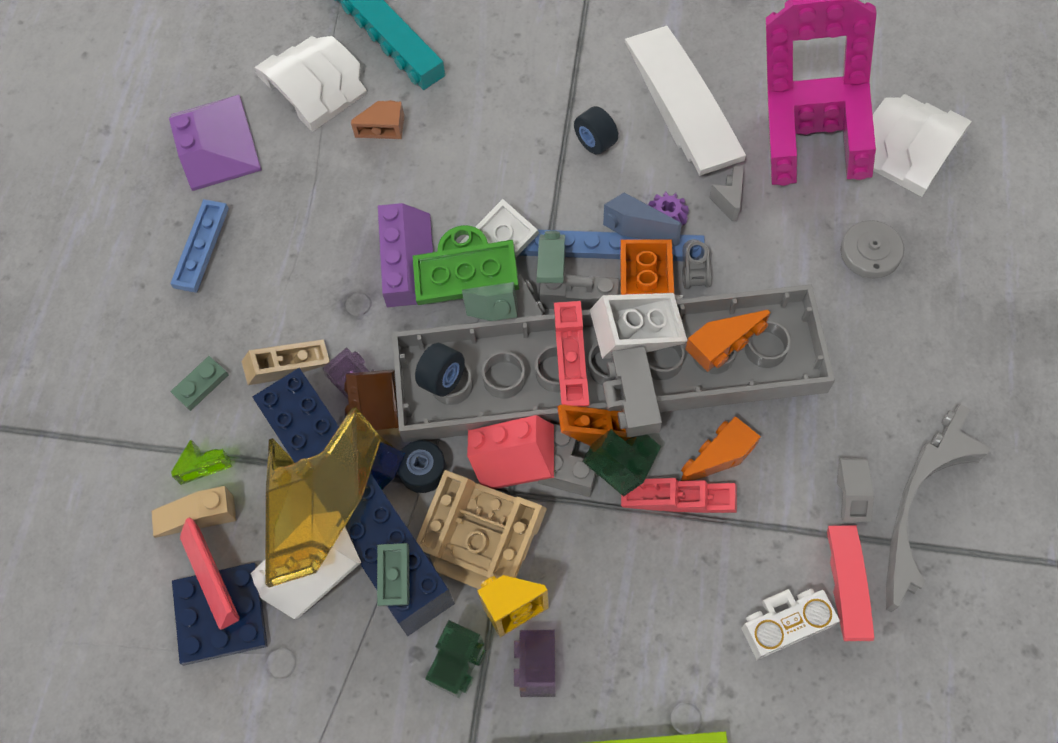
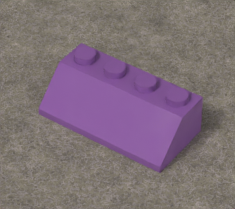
M404 203L378 205L382 294L386 306L417 305L413 255L433 252L430 213Z

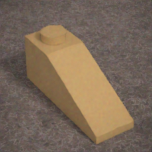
M324 339L249 350L241 361L248 385L279 380L297 368H300L302 372H306L330 364Z
M225 486L197 491L151 510L153 537L155 538L181 533L185 520L189 517L195 521L199 528L236 521L234 495Z

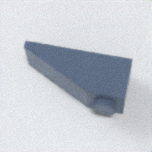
M625 192L604 204L603 225L618 234L643 240L672 239V245L674 246L680 243L681 222Z

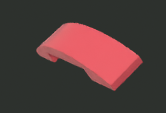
M581 301L554 303L561 405L589 406Z

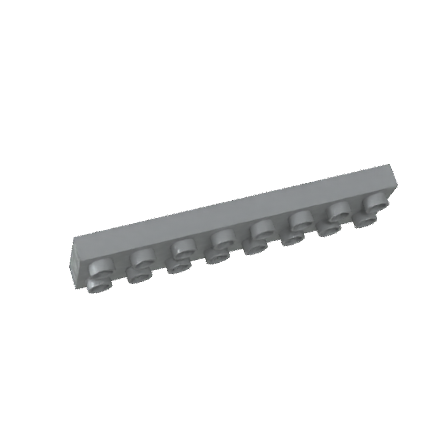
M812 284L676 300L687 340L708 322L763 310L771 312L767 321L768 327L760 335H752L742 350L739 352L734 350L728 355L729 359L720 368L713 367L707 372L685 350L687 342L646 353L660 413L824 394L829 392L835 382ZM582 310L589 406L585 407L608 410L603 383L615 380V378H610L608 374L607 362H611V358L602 359L590 310ZM554 314L392 332L398 423L403 443L468 435V430L534 415L541 417L551 424H560L557 406L561 404ZM438 342L461 352L465 358L463 375L458 385L451 393L443 397L436 396L419 387L415 381L416 366L421 355L429 346ZM615 389L617 401L622 400L620 389Z

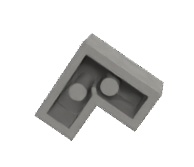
M553 424L554 478L539 480L538 484L590 497L597 474L598 462L574 456L578 440L561 433L560 425Z

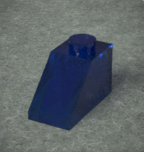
M371 438L362 461L383 490L394 479L405 453Z

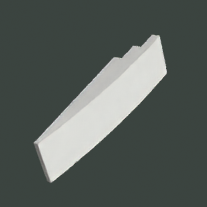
M664 26L626 38L625 43L678 149L682 148L688 162H693L699 176L745 161L746 154L704 80L669 27Z

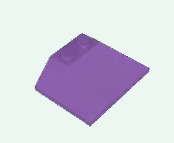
M240 95L170 115L169 121L177 153L192 191L262 171Z

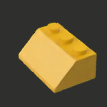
M502 575L499 578H496V576L488 578L481 583L480 586L482 588L477 590L482 607L500 638L549 609L548 590L542 584Z

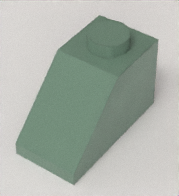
M514 282L462 290L467 316L488 321L517 317L518 304Z

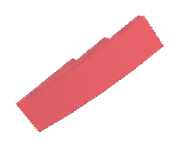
M676 478L622 480L621 506L623 508L670 512L737 513V486L735 483L707 484L705 480L678 481Z
M828 526L827 536L832 555L830 565L835 583L833 594L843 640L873 641L874 630L871 603L857 526Z

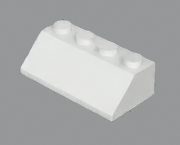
M339 512L311 515L251 573V576L262 600L293 619H297L354 570L361 561Z

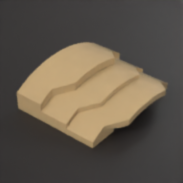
M444 470L416 541L423 552L430 555L437 573L480 589L482 588L480 586L481 583L492 576H496V578L502 575L517 577L534 534L537 535L547 508L521 497H513L480 485L466 477Z

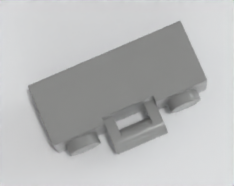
M564 274L563 283H541L540 302L543 308L554 309V303L581 301V309L590 310L602 295H618L619 278Z
M645 346L612 351L611 362H607L609 377L615 378V380L603 383L607 409L609 411L622 409V412L618 413L620 429L626 430L627 437L659 433L662 421ZM615 389H620L622 400L617 401Z

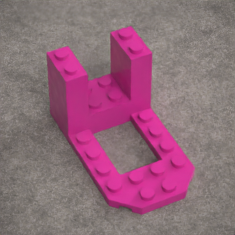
M788 0L784 3L785 8L778 13L772 12L766 17L768 122L772 185L785 186L797 183L796 134L806 135L815 132H835L843 130L847 179L863 180L873 177L876 153L870 92V73L877 16L876 6L869 2L864 4L859 0ZM846 36L843 77L793 81V41Z

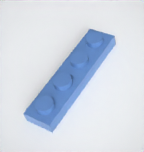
M203 199L170 283L174 289L197 293L229 210L226 203Z

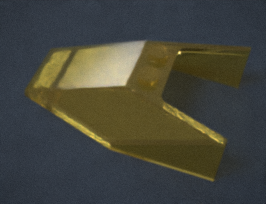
M356 407L349 411L326 448L320 454L311 458H304L294 463L292 458L273 438L269 439L265 539V584L269 588L317 573L363 497L381 436Z

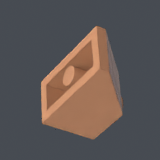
M377 101L351 120L355 138L402 139L404 111L400 101Z

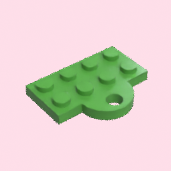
M461 225L448 230L441 237L437 252L413 255L415 295L418 305L462 299L463 289L514 282L515 290H520L513 240L488 243L483 232L473 226ZM461 235L469 236L468 240L464 243L456 242V239Z

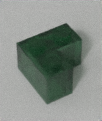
M610 429L592 443L582 462L622 496H625L644 483L661 446L649 435L635 436L624 441Z
M448 620L435 646L438 653L425 680L428 684L460 698L462 692L465 694L468 692L474 678L470 676L475 665L480 666L486 650L484 649V642L480 634Z

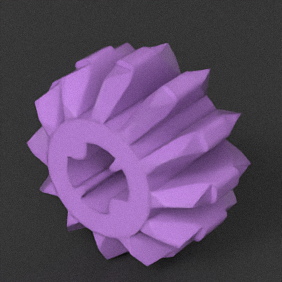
M666 191L663 197L656 194L654 201H650L648 205L681 222V227L685 225L689 213V208L685 205V199H677V193L669 196Z

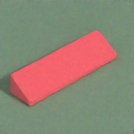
M189 517L185 520L180 540L218 628L221 630L239 621L240 617L199 526Z

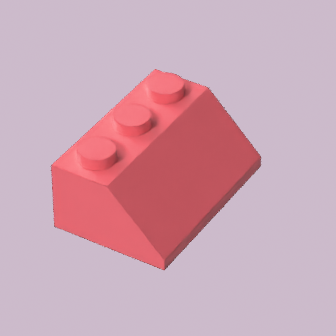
M534 415L468 430L467 457L480 485L497 489L554 478V425Z

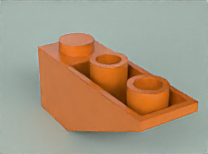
M763 310L708 322L688 338L685 350L707 372L713 367L720 368L729 359L728 355L734 350L736 352L742 350L752 335L758 336L768 327L767 321L771 312Z
M736 416L729 423L725 420L715 432L717 437L712 442L708 439L698 451L700 455L694 461L691 458L681 469L683 472L681 481H695L740 465L757 446L761 436Z

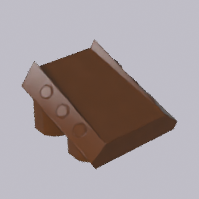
M395 370L346 374L344 390L348 395L349 404L345 408V418L351 423L352 431L364 433L365 431L399 429Z

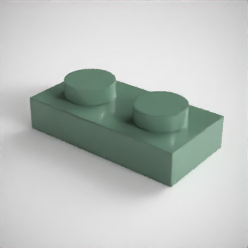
M208 356L170 392L191 411L229 375L217 362Z
M409 544L377 545V606L409 605Z

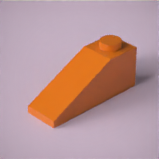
M561 404L557 406L561 433L592 447L614 448L631 438L627 437L625 429H620L618 413L622 411Z

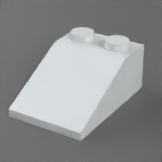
M674 293L602 295L590 309L602 359L612 358V351L645 346L647 353L687 342Z

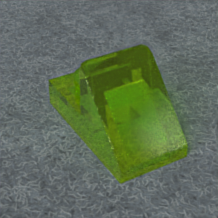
M190 440L172 469L171 474L182 485L231 468L232 463L230 457L223 449L209 450L201 456L199 447L193 440Z

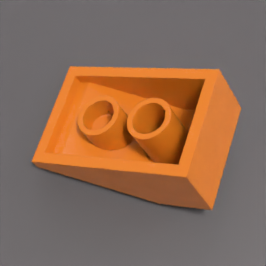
M672 239L621 240V295L674 293Z

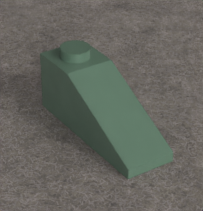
M545 231V234H540L537 283H563L565 235H560L559 231Z

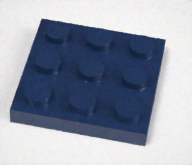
M255 562L219 570L240 617L239 621L221 630L218 628L196 575L172 580L180 665H189L268 647L262 599L251 576V573L258 567Z

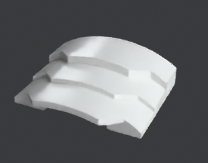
M310 36L296 47L292 46L278 56L272 55L254 67L258 77L271 90L276 87L295 107L298 118L312 132L367 94V90L359 80L360 63L332 36L321 38Z
M906 94L901 98H885L873 114L876 145L873 171L923 197L953 148L957 146L972 121L951 110L946 113L929 103L923 104Z

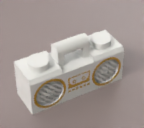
M787 589L762 600L767 614L763 615L759 611L746 617L747 623L741 628L756 660L832 628L840 622L824 590L816 593L813 589L806 590L797 595L799 600L795 601L790 590ZM787 603L788 609L779 613L775 612L774 608Z

